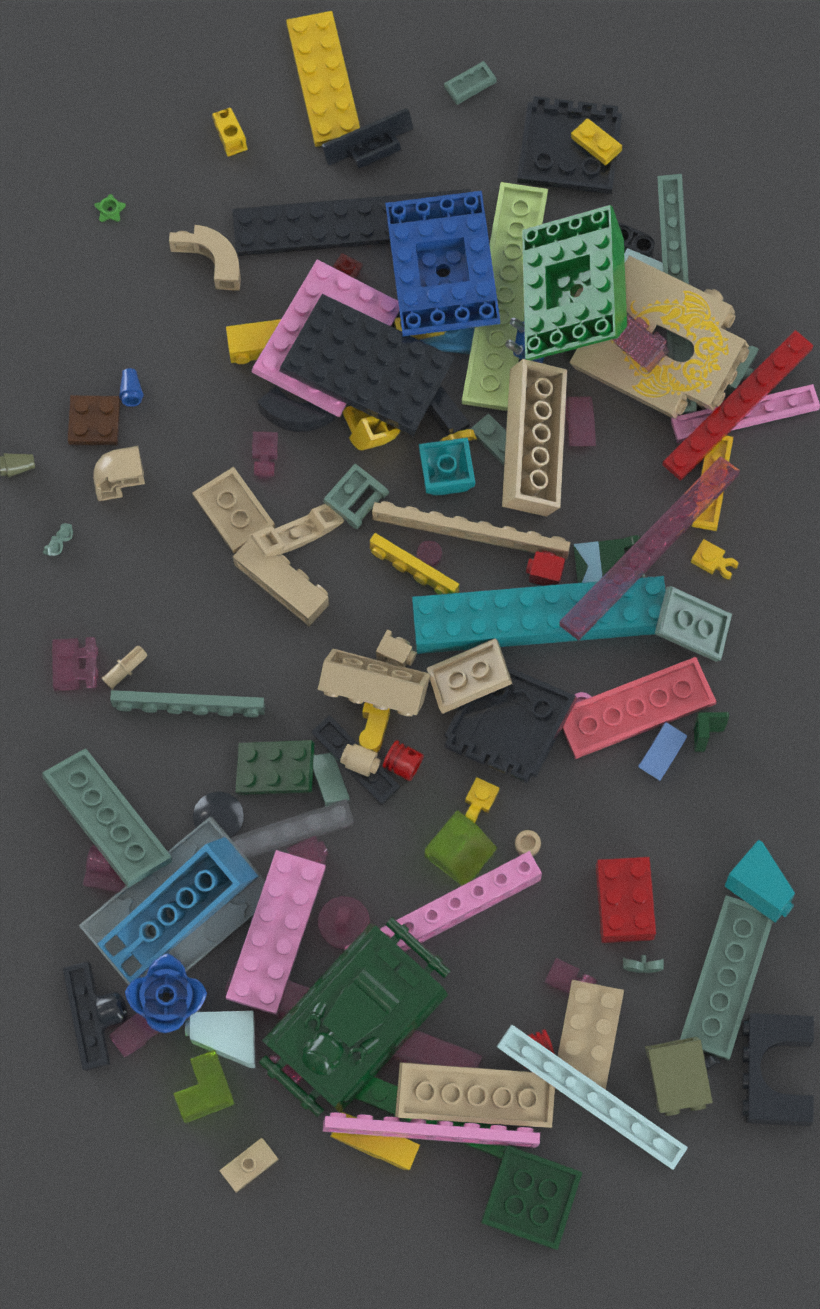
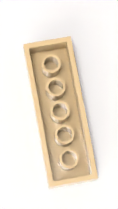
M522 359L510 369L502 507L546 517L560 508L567 385L566 369Z

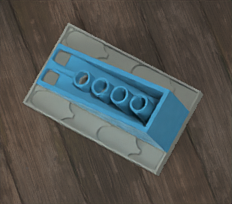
M213 817L206 819L168 851L172 857L170 864L128 888L126 886L79 925L128 985L136 978L145 977L153 961L167 953L178 959L187 973L254 916L266 880Z

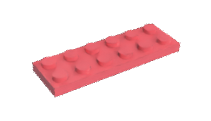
M694 657L575 703L562 730L574 758L577 759L662 726L665 722L669 723L716 704V699L697 658Z

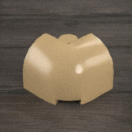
M138 446L112 450L103 454L94 468L93 477L98 501L123 497L121 488L145 484L144 470Z

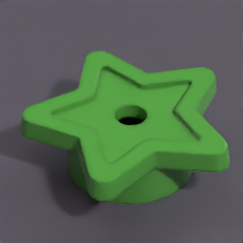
M109 194L101 202L95 203V207L100 211V222L108 219L119 222V212L126 206L125 203L118 202L112 194Z

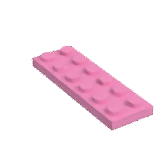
M276 850L233 974L226 1000L277 1015L326 865Z

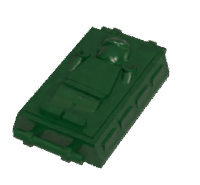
M393 917L385 924L395 933L391 938L376 925L370 923L262 1040L280 1057V1060L275 1064L265 1055L259 1061V1064L268 1071L267 1075L271 1079L275 1078L301 1102L300 1106L305 1110L309 1109L317 1118L325 1110L316 1102L320 1095L339 1113H342L448 996L444 987L430 974L435 970L445 978L451 970L442 963L443 959L439 955L435 956L408 932L410 929L405 924L401 925ZM400 940L404 941L428 963L424 969L397 945ZM286 1065L290 1066L314 1089L309 1095L282 1070Z

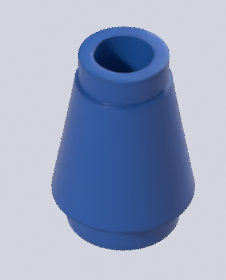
M128 368L122 371L119 398L125 406H137L141 403L144 394L137 371Z

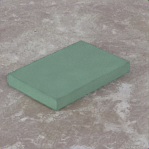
M670 586L665 591L655 635L715 662L721 661L732 614Z

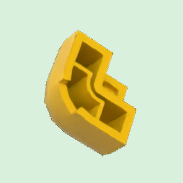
M352 406L345 407L342 412L352 432L349 439L358 450L385 445L395 439L401 431Z

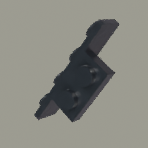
M407 108L322 144L327 164L332 165L350 157L356 166L361 168L402 150L396 136L414 128L410 111Z

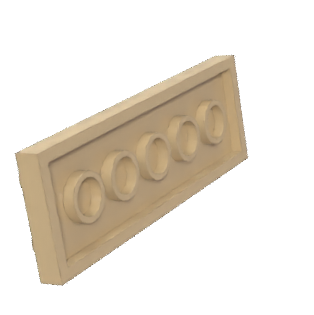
M400 1063L395 1117L552 1128L555 1087L535 1073L527 1071Z

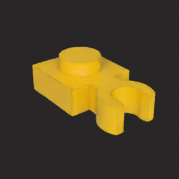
M703 539L691 559L692 564L710 574H713L715 569L719 570L722 577L730 579L732 573L727 571L725 567L732 566L736 569L739 564L733 558H723L725 550Z

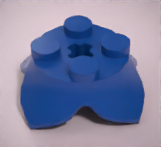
M167 953L153 961L145 977L136 978L131 981L126 988L125 995L130 1007L136 1013L143 1016L152 1029L161 1033H170L179 1029L189 1016L201 1008L206 999L207 992L200 981L189 978L186 975L185 968L178 959ZM164 993H169V997H173L169 1002H163L159 998L163 997Z

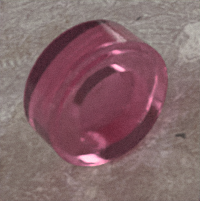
M425 541L419 545L417 559L431 567L436 566L441 561L442 550L438 543Z

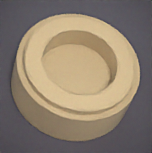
M525 830L517 835L515 849L520 855L530 851L531 855L534 856L540 850L541 840L534 831Z

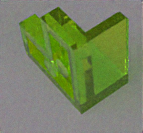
M212 1050L191 1058L190 1061L199 1084L174 1093L185 1123L235 1104L216 1051Z

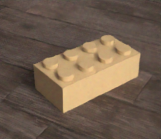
M332 649L324 660L318 690L324 691V694L330 697H338L340 695L348 697V700L353 703L362 704L367 702L380 710L390 708L398 710L400 715L413 716L418 714L424 703L431 674Z

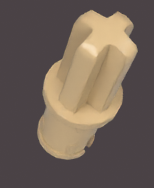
M136 646L121 661L118 659V664L105 676L101 677L102 680L113 690L128 674L132 675L131 671L147 657V653L142 647Z

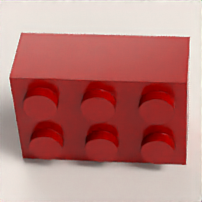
M650 857L597 860L596 877L602 943L654 940L656 926Z

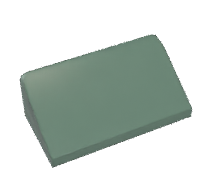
M330 753L314 755L313 774L325 807L327 808L350 800L336 759Z

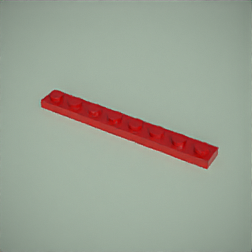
M795 330L663 461L662 465L681 481L813 350L814 345Z

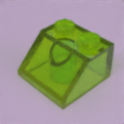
M457 810L425 848V857L463 886L471 882L497 850V847L474 822Z

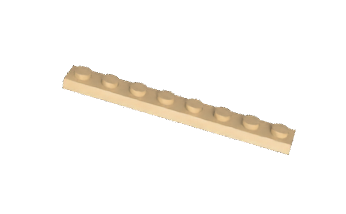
M385 501L381 503L374 502L372 510L373 520L532 553H536V551H550L558 557L568 559L570 542L562 537H543L541 534L533 531L524 533L509 526L502 528L494 527L492 524L484 521L475 523L460 516L454 518L445 517L442 513L435 511L425 513L415 507L407 506L401 508Z

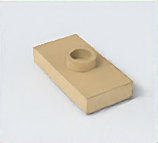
M261 1138L219 1171L237 1193L279 1159L264 1139Z

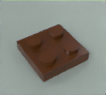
M70 395L69 445H118L119 396Z

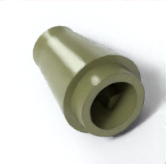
M3 453V456H0V476H7L8 478L30 469H35L33 454Z

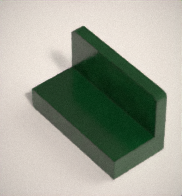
M729 712L698 713L693 727L695 752H705L710 738L709 732L725 731L729 720Z

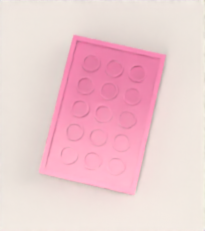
M316 260L254 364L252 373L340 417L347 405L346 403L279 372L280 366L322 294L389 326H392L394 319L399 314V305L397 300Z

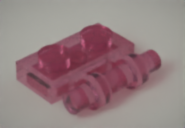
M87 637L86 646L83 648H79L78 638L52 640L54 691L79 690L80 680H86L87 688H95L97 686L96 678L99 677V669L96 668V657L98 656L96 638ZM79 658H86L85 669H79Z

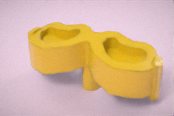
M466 429L450 434L440 441L468 438V441L477 440L474 430Z

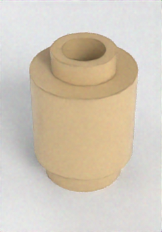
M347 744L340 763L344 764L347 769L369 777L371 773H376L380 759H377L378 753L356 744L353 746Z

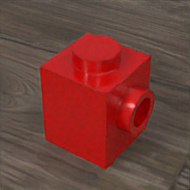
M536 551L534 559L529 558L526 573L530 574L529 582L542 586L559 585L565 558L558 557L550 551Z

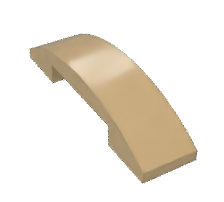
M323 504L311 509L309 515L275 529L273 526L253 533L251 538L264 556L280 555L300 548L340 526L344 519L329 506Z

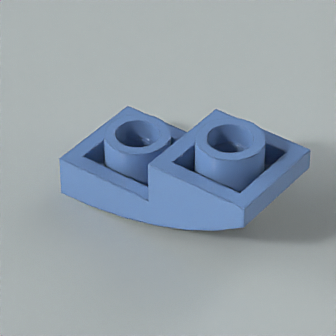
M665 722L638 767L656 779L661 780L683 745L687 735Z

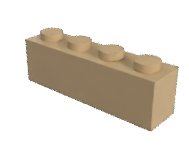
M252 538L233 556L234 565L308 626L329 606L328 593L322 586L318 584L314 586L308 581L309 577L302 570L298 569L296 571L290 566V561L284 555L264 556Z

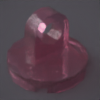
M345 896L331 899L326 903L319 913L318 927L324 940L328 944L342 949L350 945L370 924L368 911L364 905L352 897Z

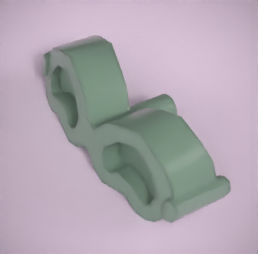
M61 524V528L56 533V536H52L49 545L44 547L43 554L55 556L62 552L63 541H69L73 536L71 524Z
M641 955V962L623 957V969L636 973L659 972L664 970V958L646 962V955Z

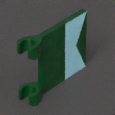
M632 535L623 539L573 544L578 583L646 578L644 573H635L627 576L624 549L639 550L641 548V537L639 535Z

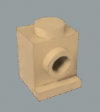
M387 630L376 650V659L406 667L407 665H412L417 652L412 650V646H410L407 640L401 637H396L395 639L392 637V632Z

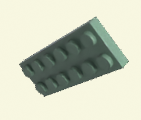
M86 748L42 772L45 782L128 888L172 862L171 855Z
M725 896L680 1037L681 1040L697 1036L701 1040L704 1053L728 1061L732 1054L773 923L771 919L745 901Z

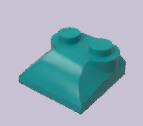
M468 438L419 444L426 493L435 496L468 491L475 486Z

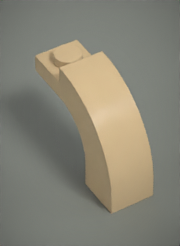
M195 225L194 234L187 231L170 232L169 244L171 252L198 253L208 257L215 265V288L219 290L240 291L241 275L239 261L234 247L227 238L211 228Z

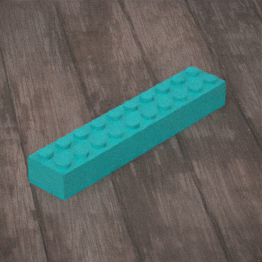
M664 576L412 597L417 654L470 650L495 638L499 642L500 647L652 635L656 631L666 591Z

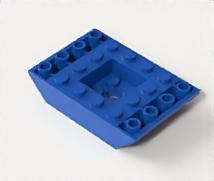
M482 191L385 203L403 336L501 324ZM442 268L450 271V274L446 277H440L436 273Z

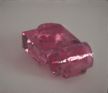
M253 432L252 458L259 459V461L254 462V476H259V479L274 477L275 463L270 462V459H277L278 432Z
M556 958L545 983L569 994L572 980L596 984L598 980L586 974H583L582 978H576L580 969Z

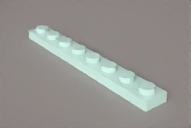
M511 1025L496 1046L672 1170L687 1150V1146L515 1026Z

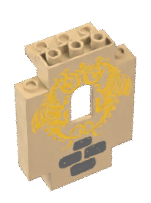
M629 255L625 262L626 329L618 338L577 348L570 364L574 369L675 420L678 414L682 415L685 411L687 398L696 402L699 408L713 411L716 406H720L725 397L724 391L727 385H731L737 376L736 369L740 362L743 363L749 354V345L746 340L725 330L730 328L735 320V311L732 305ZM583 288L578 289L574 297L580 296ZM656 325H659L692 342L694 354L688 361L678 362L645 345Z

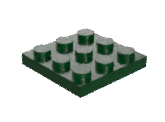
M506 1145L480 1223L558 1250L583 1172Z

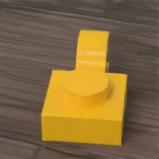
M476 777L465 799V802L471 806L465 815L464 821L474 825L481 810L489 813L500 788Z

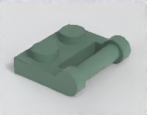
M354 464L326 495L323 502L343 517L350 526L358 529L362 525L364 517L373 508L374 502L378 503L381 498L384 499L389 494V491L357 464ZM368 488H371L374 491L373 494L355 514L349 509Z

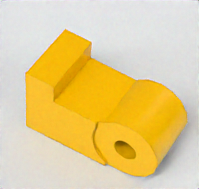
M227 108L213 113V121L227 157L248 150L245 135L232 109Z
M365 702L362 713L363 718L368 720L365 730L359 736V745L378 753L382 747L390 716V708L380 710L373 707V704Z

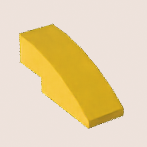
M346 1114V1118H357L352 1115ZM332 1132L330 1136L403 1170H410L420 1146L413 1141L400 1137Z

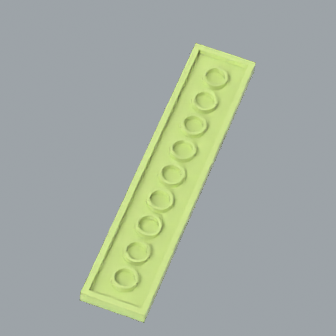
M500 183L490 240V252L501 324L475 327L462 404L508 411L510 369L519 362V358L514 356L513 351L507 348L505 344L507 340L514 342L516 340L517 329L510 325V319L515 317L524 322L522 230L543 224L548 189Z

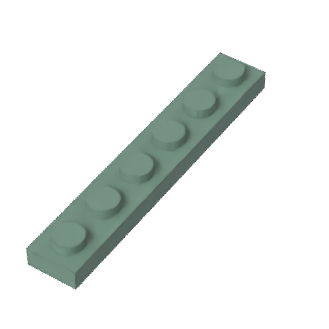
M111 690L110 697L112 706L116 707L119 711H131L132 708H136L148 713H154L157 710H167L168 713L172 714L192 711L196 715L218 712V715L232 716L233 713H239L250 718L265 715L264 698L116 690Z

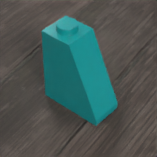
M758 840L729 873L725 887L776 923L781 915L786 917L794 907V904L791 902L795 892L764 843Z

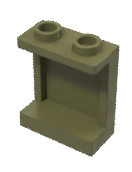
M697 1036L645 1046L656 1093V1107L660 1113H664L665 1116L679 1114L680 1109L690 1107L692 1111L706 1108V1104L713 1103L702 1044Z

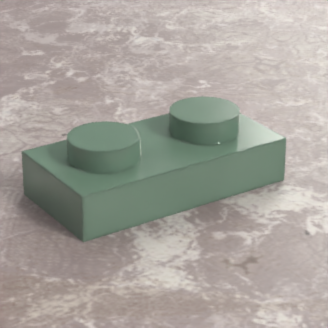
M488 413L471 430H474L477 440L504 466L506 430Z

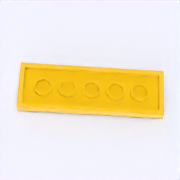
M328 11L287 19V28L315 147L322 146L326 142L360 128L333 12Z

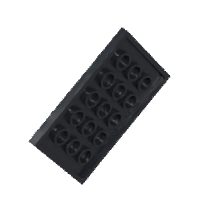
M322 294L280 366L279 372L414 436L452 365L454 357L412 336H403L401 331Z

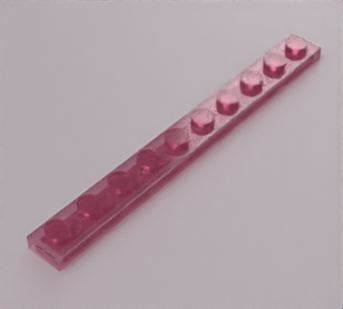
M720 456L560 620L559 626L577 640H580L739 476L740 470Z

